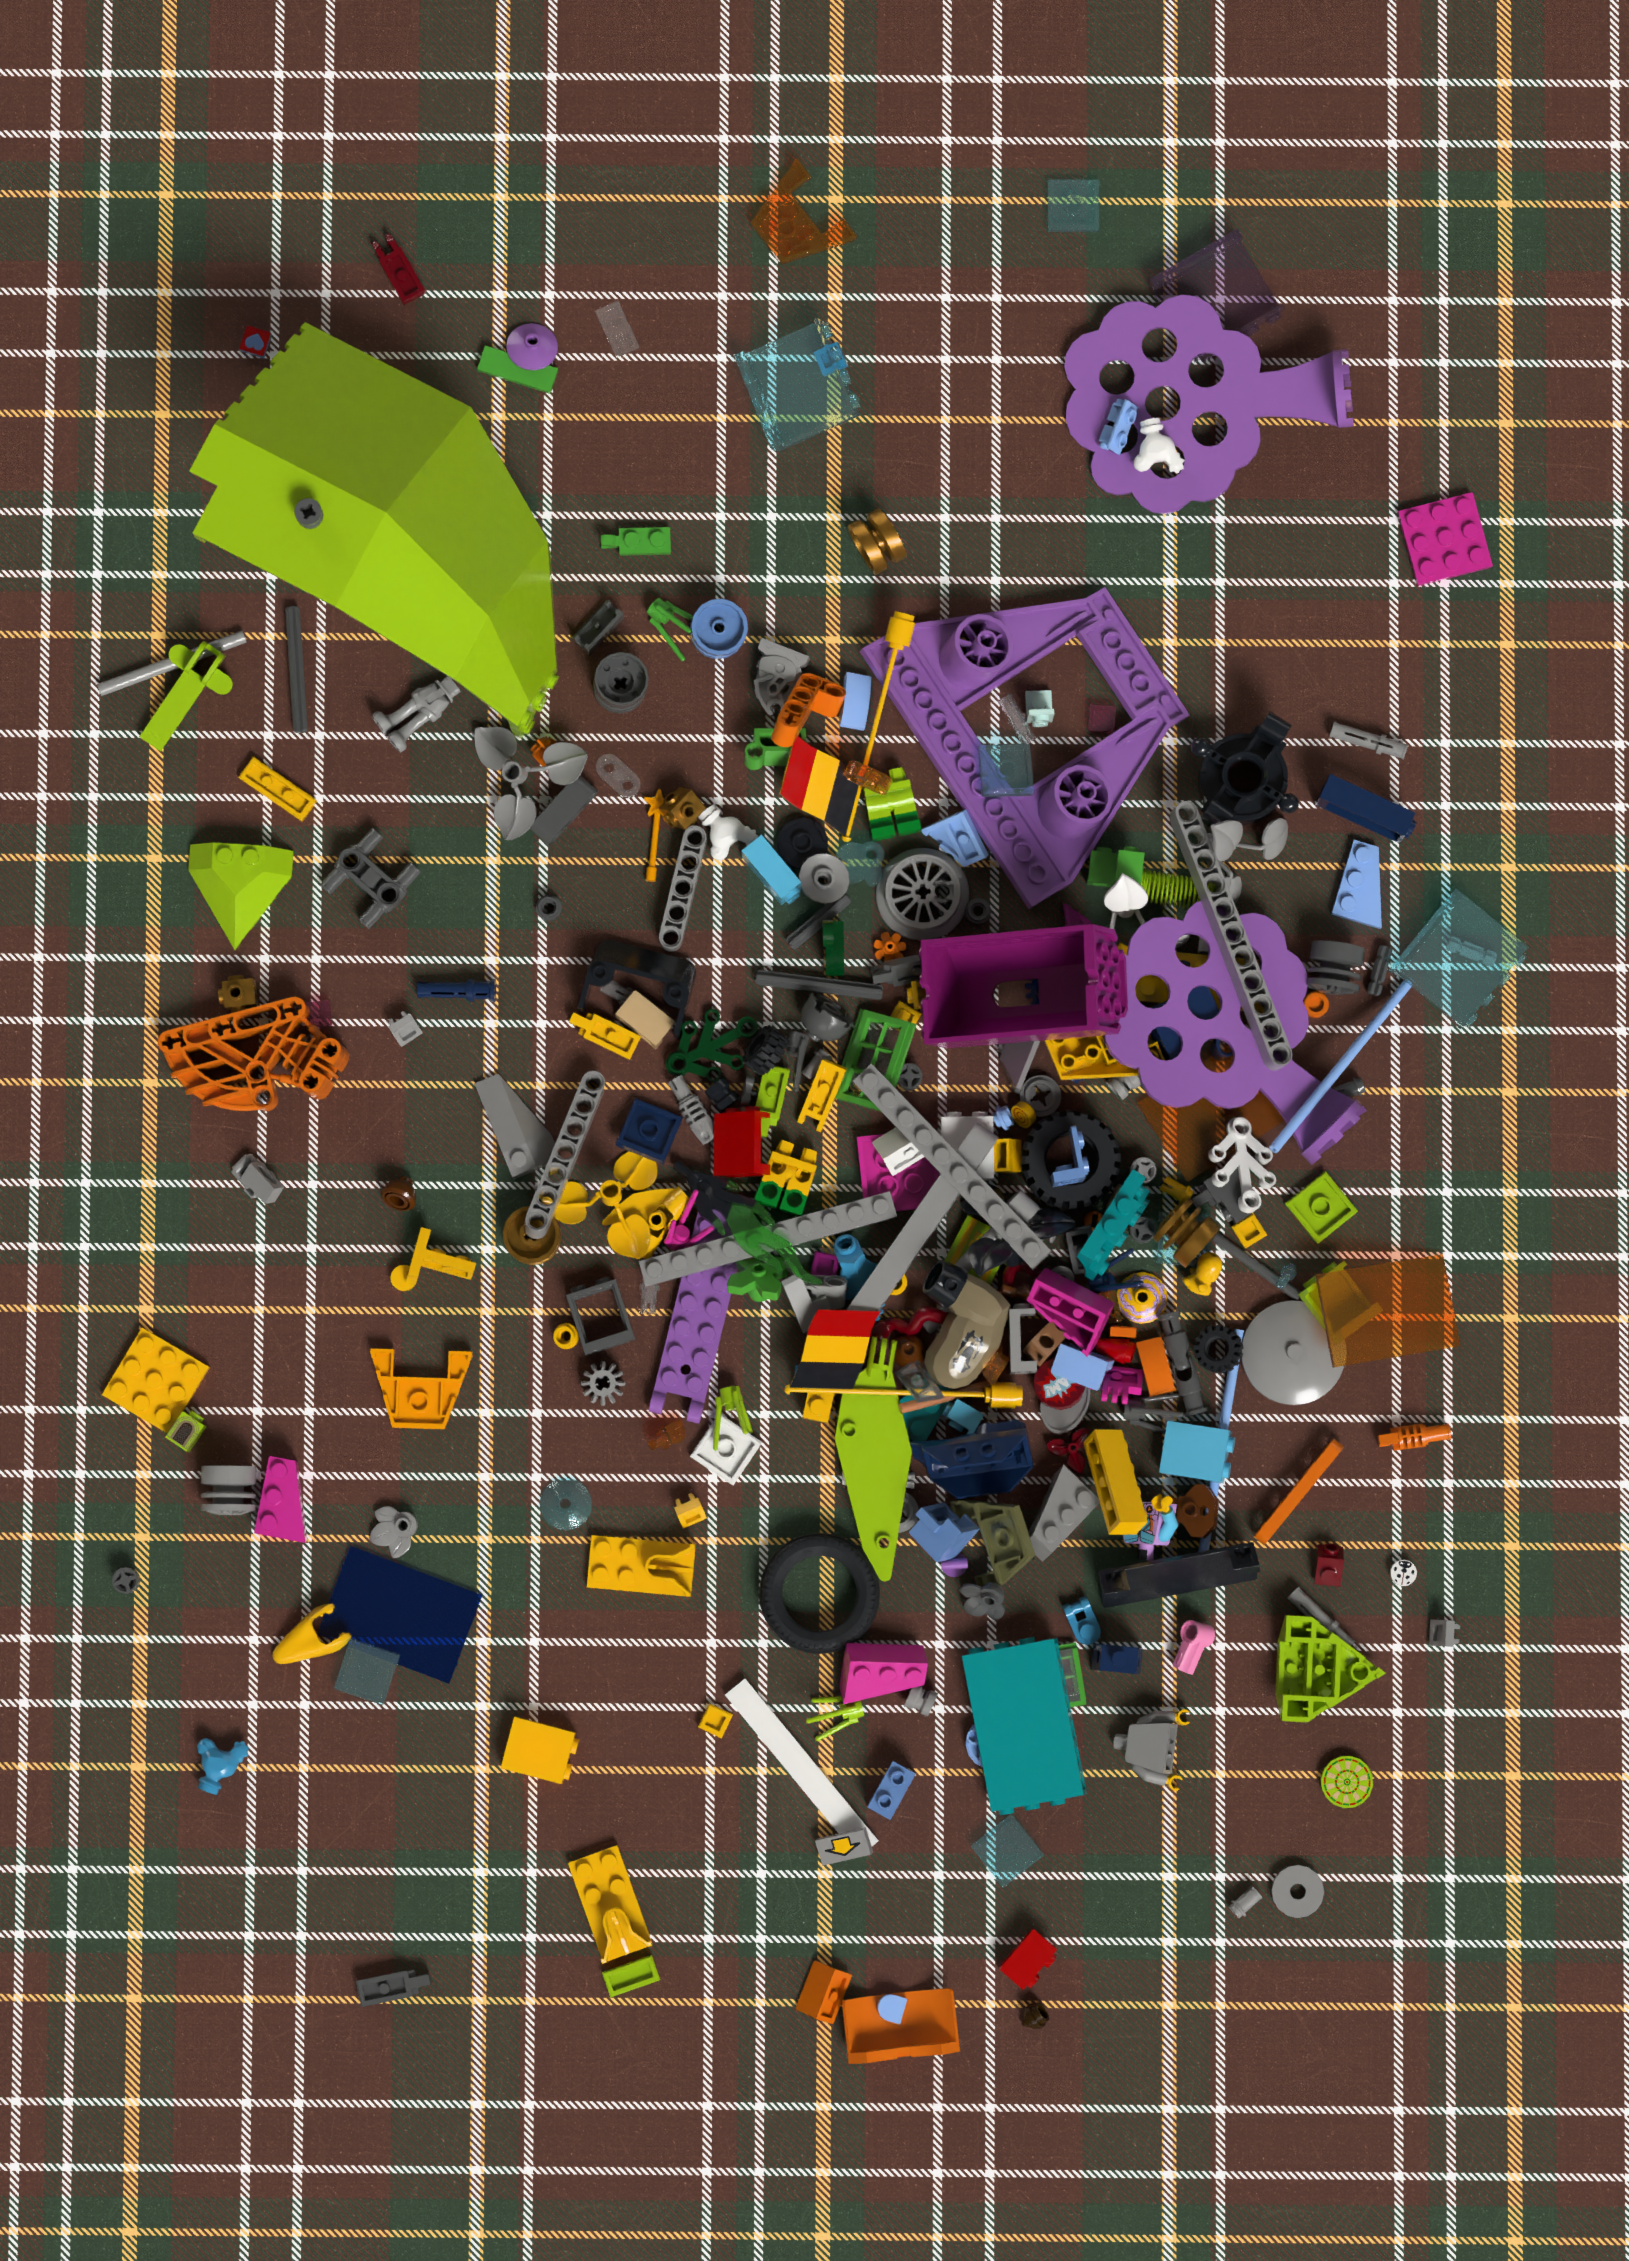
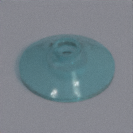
M561 1478L551 1482L544 1489L540 1498L542 1516L548 1524L556 1529L572 1530L580 1527L586 1522L592 1510V1499L588 1489L581 1482L571 1478ZM563 1499L570 1501L571 1505L568 1509L561 1507Z

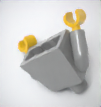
M1186 1709L1179 1710L1176 1713L1173 1711H1153L1139 1718L1137 1724H1131L1128 1735L1118 1733L1115 1735L1114 1749L1126 1751L1125 1761L1131 1763L1132 1770L1144 1781L1161 1786L1167 1784L1173 1791L1180 1789L1171 1785L1174 1778L1183 1780L1179 1775L1172 1774L1178 1725L1183 1726L1190 1723L1180 1720L1181 1713H1190Z

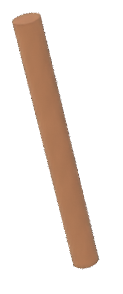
M996 1378L949 1391L984 1392L985 1387H989L990 1382L998 1381ZM926 1396L900 1403L898 1407L900 1413L903 1414L963 1397Z

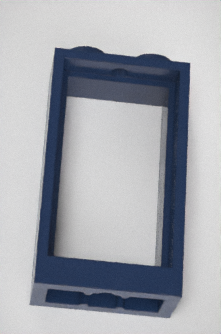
M1332 774L1326 780L1315 804L1324 810L1399 844L1403 838L1408 839L1411 836L1417 821L1413 820L1415 812Z

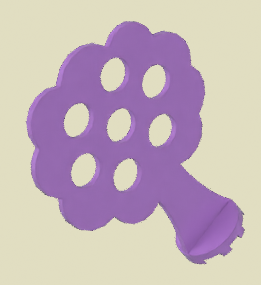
M1179 295L1166 299L1156 308L1141 301L1125 302L1113 307L1102 320L1099 330L1081 335L1071 344L1066 353L1064 368L1068 381L1075 388L1067 404L1066 422L1070 434L1081 447L1094 453L1091 462L1092 476L1102 490L1117 496L1133 493L1138 503L1148 511L1157 514H1170L1179 511L1190 501L1207 502L1217 499L1228 490L1236 470L1248 465L1257 455L1261 440L1260 428L1255 418L1286 417L1321 422L1338 428L1354 427L1353 418H1347V412L1353 411L1351 389L1345 390V387H1351L1349 364L1343 365V359L1349 358L1348 349L1332 350L1331 353L1295 367L1260 373L1261 358L1258 347L1250 337L1239 331L1224 330L1218 313L1210 303L1201 298ZM1157 328L1172 332L1177 340V349L1174 355L1164 362L1151 361L1144 355L1142 350V342L1146 334ZM1205 353L1217 356L1224 366L1221 380L1216 385L1208 388L1194 384L1189 376V366L1192 360L1198 355ZM1113 361H1123L1129 364L1135 375L1131 388L1119 395L1106 392L1099 380L1103 367ZM1159 387H1169L1175 390L1181 400L1178 413L1169 420L1161 421L1163 429L1160 433L1170 437L1185 458L1184 469L1177 476L1169 479L1158 477L1151 468L1140 472L1134 467V459L1139 455L1140 445L1146 438V435L1140 432V422L1152 419L1145 407L1146 398L1151 391ZM1117 398L1124 401L1126 399L1138 407L1136 420L1133 423L1138 432L1137 443L1129 452L1120 455L1100 448V442L1098 441L1104 426L1111 423L1107 418L1113 402L1116 403ZM1214 412L1225 419L1228 426L1227 434L1218 445L1204 446L1193 437V423L1201 414Z
M1201 901L1196 902L1186 911L1182 921L1171 917L1153 918L1139 926L1130 938L1127 955H1125L1128 1011L1126 1016L1120 1018L1118 1022L1121 1025L1119 1034L1103 1035L1104 1043L1110 1055L1120 1064L1137 1069L1140 1084L1148 1096L1161 1105L1179 1108L1190 1106L1201 1098H1205L1215 1106L1231 1109L1242 1107L1251 1101L1260 1090L1274 1105L1286 1124H1288L1321 1082L1292 1059L1280 1070H1270L1265 1066L1252 1031L1245 1027L1241 1021V1003ZM1217 906V913L1220 916L1225 917V909L1220 906ZM1256 913L1239 915L1252 950L1259 957L1261 973L1289 1045L1293 1049L1304 1039L1309 1026L1308 1012L1303 1003L1308 986L1306 968L1296 955L1287 950L1284 933L1276 922L1265 915ZM1226 931L1227 938L1235 941V934L1232 931ZM1183 935H1197L1205 941L1209 951L1205 964L1192 968L1185 966L1179 961L1176 956L1175 947L1176 942ZM1154 975L1165 982L1169 992L1165 1005L1152 1009L1145 1007L1139 1002L1136 997L1135 987L1141 977ZM1244 980L1246 987L1254 989L1252 980ZM1198 986H1206L1217 993L1221 1006L1216 1017L1204 1020L1192 1014L1187 1003L1188 994L1192 989ZM1167 1027L1177 1033L1180 1038L1181 1049L1176 1058L1165 1061L1152 1055L1147 1041L1153 1029ZM1270 1028L1266 1029L1264 1034L1267 1037L1273 1038L1272 1030ZM1207 1040H1223L1232 1049L1233 1062L1225 1072H1212L1201 1062L1200 1050ZM1273 1051L1274 1059L1282 1062V1055L1277 1051ZM1329 1088L1292 1134L1301 1150L1300 1154L1311 1165L1321 1158L1320 1154L1336 1144L1344 1136L1342 1133L1354 1126L1360 1120L1359 1116L1366 1112L1367 1109L1357 1099L1354 1100Z

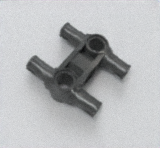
M373 828L357 844H351L348 849L341 852L339 858L334 863L335 868L320 884L331 895L347 878L348 880L351 879L372 898L371 901L373 903L358 920L367 929H370L384 913H390L400 905L406 895V889L421 873L410 862L395 879H390L370 861L368 854L383 839ZM354 855L358 857L357 865L351 868L345 866V859L348 856ZM394 890L396 898L392 902L384 901L383 894L385 891Z

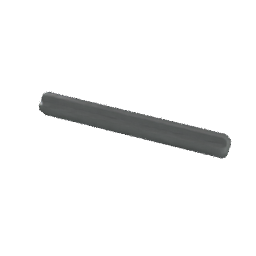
M290 606L285 611L293 730L295 733H305L308 731L300 609L297 606Z
M757 970L755 976V984L761 986L881 1000L883 994V986L880 984Z

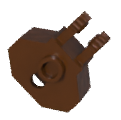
M1195 1484L1185 1496L1172 1498V1504L1178 1505V1512L1175 1514L1178 1523L1184 1525L1191 1537L1206 1539L1217 1527L1219 1500L1210 1486ZM1208 1508V1514L1204 1516L1203 1510Z

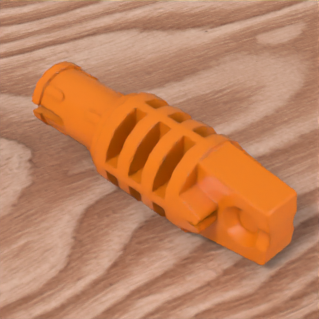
M1447 1423L1426 1427L1425 1424L1392 1427L1389 1434L1378 1435L1379 1447L1393 1446V1451L1426 1447L1428 1442L1451 1440L1450 1425Z

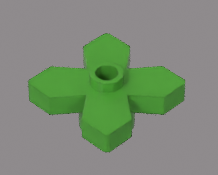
M758 1256L736 1262L737 1269L740 1272L730 1275L727 1283L728 1293L737 1295L747 1293L756 1302H763L767 1299L778 1300L782 1291L781 1282L778 1279L787 1277L789 1271L784 1261L789 1258L775 1256L762 1263Z

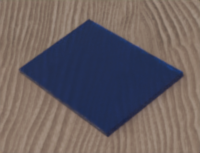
M350 1546L329 1603L334 1604L335 1608L331 1614H323V1620L317 1635L334 1641L335 1638H339L342 1632H349L351 1639L346 1644L347 1646L450 1684L483 1595Z

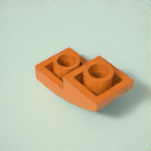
M1162 1337L1136 1342L1149 1396L1152 1397L1175 1391Z

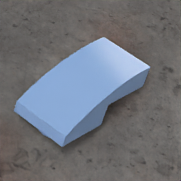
M847 672L844 676L843 688L846 690V695L840 710L839 726L864 731L870 702L871 676Z

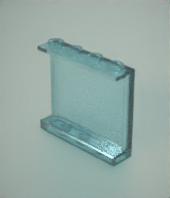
M819 318L814 319L815 323L749 353L742 351L734 355L770 448L773 451L780 452L860 416L858 410L861 407L859 398L856 393L852 394L849 387V384L852 383L847 370L842 369L839 362L842 360V355L838 347L833 346L830 339L833 336L832 330L828 322L824 323Z
M1455 888L1388 971L1395 977L1398 975L1459 1025V1029H1462L1464 1025L1470 1027L1479 1016L1475 1013L1481 1005L1486 1008L1495 997L1491 992L1496 986L1499 985L1502 988L1511 977L1508 973L1514 965L1518 968L1527 958L1524 952L1528 946Z

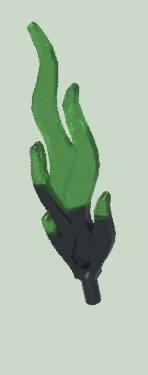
M680 1160L674 1164L673 1169L686 1179L691 1192L693 1193L694 1190H698V1195L694 1202L698 1213L713 1225L722 1236L725 1235V1228L712 1210L722 1214L729 1225L734 1239L747 1254L771 1265L779 1275H782L783 1269L779 1260L763 1250L759 1243L766 1245L783 1257L796 1277L807 1283L822 1284V1280L810 1275L803 1269L795 1249L789 1241L772 1233L757 1220L754 1213H757L768 1225L772 1227L775 1225L774 1219L761 1204L747 1196L727 1192H739L740 1189L736 1183L720 1176L703 1174L697 1170L693 1172Z

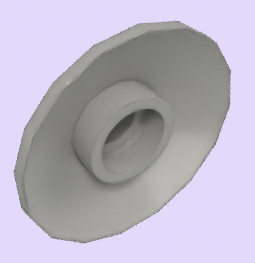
M829 854L811 856L804 862L799 872V880L801 881V888L804 894L815 902L821 904L833 903L847 892L850 882L849 872L844 863L835 856ZM818 878H824L826 884L821 885L818 882Z

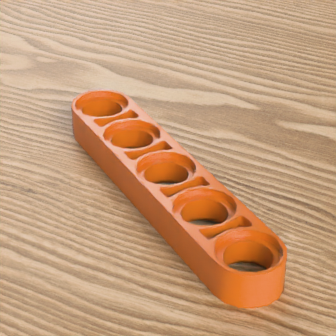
M1335 1438L1330 1441L1256 1532L1254 1538L1261 1544L1265 1545L1341 1452L1344 1446Z

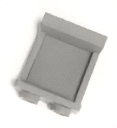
M1014 1304L1013 1309H1009L1007 1318L1009 1374H1035L1037 1372V1361H1021L1020 1317H1033L1036 1314L1035 1308H1030V1304Z

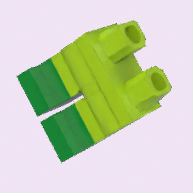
M902 767L889 770L891 781L889 784L881 785L879 772L865 775L866 788H864L863 792L872 842L895 838L896 834L891 816L892 811L898 837L919 833L922 830L910 779H906Z

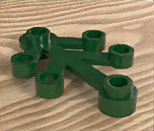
M710 1009L705 1013L706 1022L698 1047L689 1053L691 1037L696 1035L697 1026L692 1021L685 1022L682 1025L683 1034L678 1050L669 1054L666 1059L667 1071L675 1077L684 1076L689 1072L705 1077L711 1083H716L722 1076L719 1068H706L693 1062L700 1058H705L728 1065L734 1071L741 1070L744 1067L743 1062L741 1066L734 1067L732 1060L739 1058L743 1061L742 1056H732L715 1050L740 1037H753L758 1030L756 1020L748 1016L743 1017L738 1021L736 1028L711 1040L715 1025L720 1021V1014L717 1010ZM710 1013L717 1014V1020L710 1022L707 1018ZM746 1023L751 1024L753 1027L749 1033L744 1032L742 1029ZM693 1025L695 1028L694 1032L687 1034L684 1030L685 1027ZM678 1059L684 1062L683 1067L680 1069L674 1067V1062ZM716 1070L719 1073L718 1078L711 1079L709 1072Z

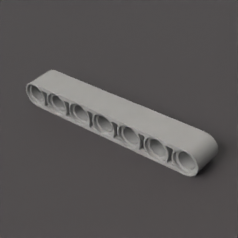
M588 1071L582 1077L526 1214L525 1232L533 1239L544 1237L550 1227L602 1099L605 1079L598 1071ZM590 1082H595L600 1087L592 1090L586 1085ZM586 1105L590 1110L583 1113L578 1111L577 1107ZM570 1128H577L581 1133L574 1136L569 1134L568 1130ZM568 1151L571 1153V1157L561 1158L558 1153ZM551 1174H559L562 1179L555 1182L550 1180L549 1176ZM546 1196L551 1198L553 1202L545 1205L539 1200ZM540 1220L543 1226L534 1228L530 1225V1222Z

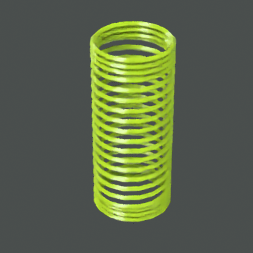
M1143 869L1141 886L1145 891L1147 890L1148 901L1152 886L1151 904L1153 903L1156 885L1155 904L1158 903L1161 884L1160 905H1162L1165 887L1164 905H1167L1170 886L1169 907L1172 903L1174 889L1173 907H1176L1179 888L1178 908L1181 906L1183 891L1182 908H1185L1188 890L1187 910L1190 908L1193 889L1192 906L1195 904L1197 890L1192 877L1188 880L1187 876L1184 878L1181 875L1179 878L1177 874L1174 879V874L1170 876L1167 873L1165 877V872L1161 875L1159 871L1156 875L1155 870L1152 873L1149 869ZM1207 882V888L1215 893L1216 886L1211 882Z

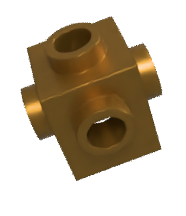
M678 787L675 792L668 794L664 799V803L659 807V810L664 815L663 820L667 825L672 828L676 827L685 830L693 826L697 822V817L706 809L691 789Z
M243 975L229 976L228 981H222V988L218 989L219 1003L224 1004V1007L227 1010H231V1013L258 1006L256 981L253 978L244 979ZM237 992H240L238 997H234Z

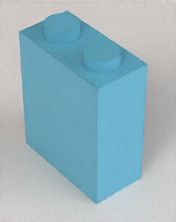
M762 834L741 851L742 859L780 905H783L785 902L791 904L800 896L801 881Z
M1167 1421L1159 1473L1224 1484L1225 1478L1229 1479L1231 1463H1227L1229 1452L1233 1453L1235 1437H1231L1232 1432L1229 1430Z

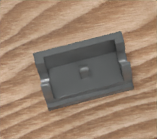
M606 600L571 637V640L590 656L625 619L624 613L614 608L611 602Z

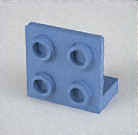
M1071 1126L1068 1131L1075 1168H1072V1164L1056 1167L1055 1172L1050 1177L1052 1187L1083 1182L1086 1177L1085 1175H1088L1089 1165L1087 1157H1082L1081 1149L1084 1146L1082 1131H1077L1076 1126Z

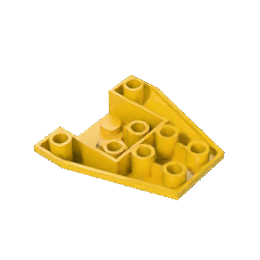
M1149 1034L1147 1043L1150 1052L1156 1058L1165 1060L1158 1042L1153 1043ZM1103 1035L1044 1040L1060 1080L1139 1076L1137 1069L1120 1064L1110 1055L1104 1043Z

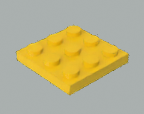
M141 1328L102 1395L168 1433L179 1415L186 1409L210 1367L148 1330Z

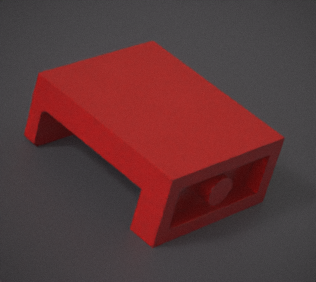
M748 1106L745 1107V1111L741 1112L739 1108H725V1113L714 1114L713 1176L737 1178L770 1175V1165L761 1163V1119L770 1118L769 1112H762L761 1107Z

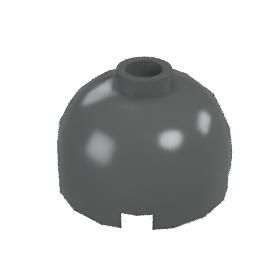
M811 993L802 1007L801 1020L803 1026L807 1029L806 1034L817 1042L820 1039L824 1041L840 1039L848 1032L854 1020L848 1012L844 1016L839 1011L842 1008L840 1005L819 993L814 996V993Z

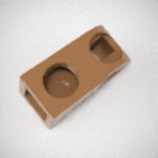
M1053 1321L1049 1322L1027 1344L1023 1352L1031 1360L1037 1361V1365L1040 1367L1066 1338L1063 1335L1064 1332Z

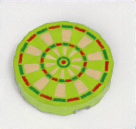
M1339 1756L1330 1760L1324 1768L1320 1777L1321 1790L1325 1798L1333 1805L1342 1808H1354L1364 1803L1370 1796L1373 1788V1776L1369 1767L1361 1759L1353 1756Z

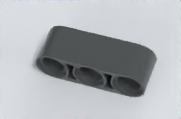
M580 775L575 782L566 785L535 819L530 830L545 844L550 846L593 800L598 790Z

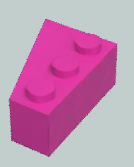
M1047 1268L1036 1278L1027 1298V1301L1050 1323L1053 1321L1064 1332L1063 1335L1068 1340L1072 1339L1082 1349L1081 1352L1086 1357L1097 1345L1115 1304Z
M269 1456L254 1530L255 1534L308 1543L298 1461Z
M846 1643L839 1683L843 1704L923 1686L928 1667L924 1646Z

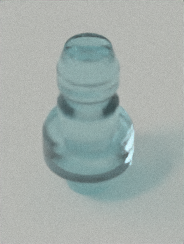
M1294 1264L1283 1266L1280 1271L1281 1275L1276 1282L1278 1288H1284L1287 1282L1295 1278L1297 1272Z

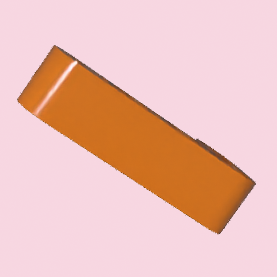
M802 674L777 717L771 735L772 741L781 747L792 746L811 711L827 717H837L840 713L846 690L841 685L815 674Z

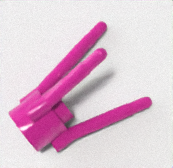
M697 1189L693 1191L678 1224L676 1225V1220H672L664 1243L673 1251L692 1247L693 1244L714 1229L713 1226H709L690 1239V1231L684 1226L698 1195Z

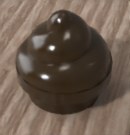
M1031 2003L1025 2007L1021 2024L1024 2027L1041 2029L1049 2021V2014L1041 2003Z

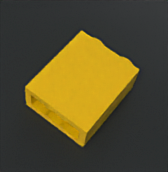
M515 1716L501 1768L563 1784L564 1779L569 1780L573 1765L568 1764L570 1754H576L579 1739L575 1738L576 1732Z

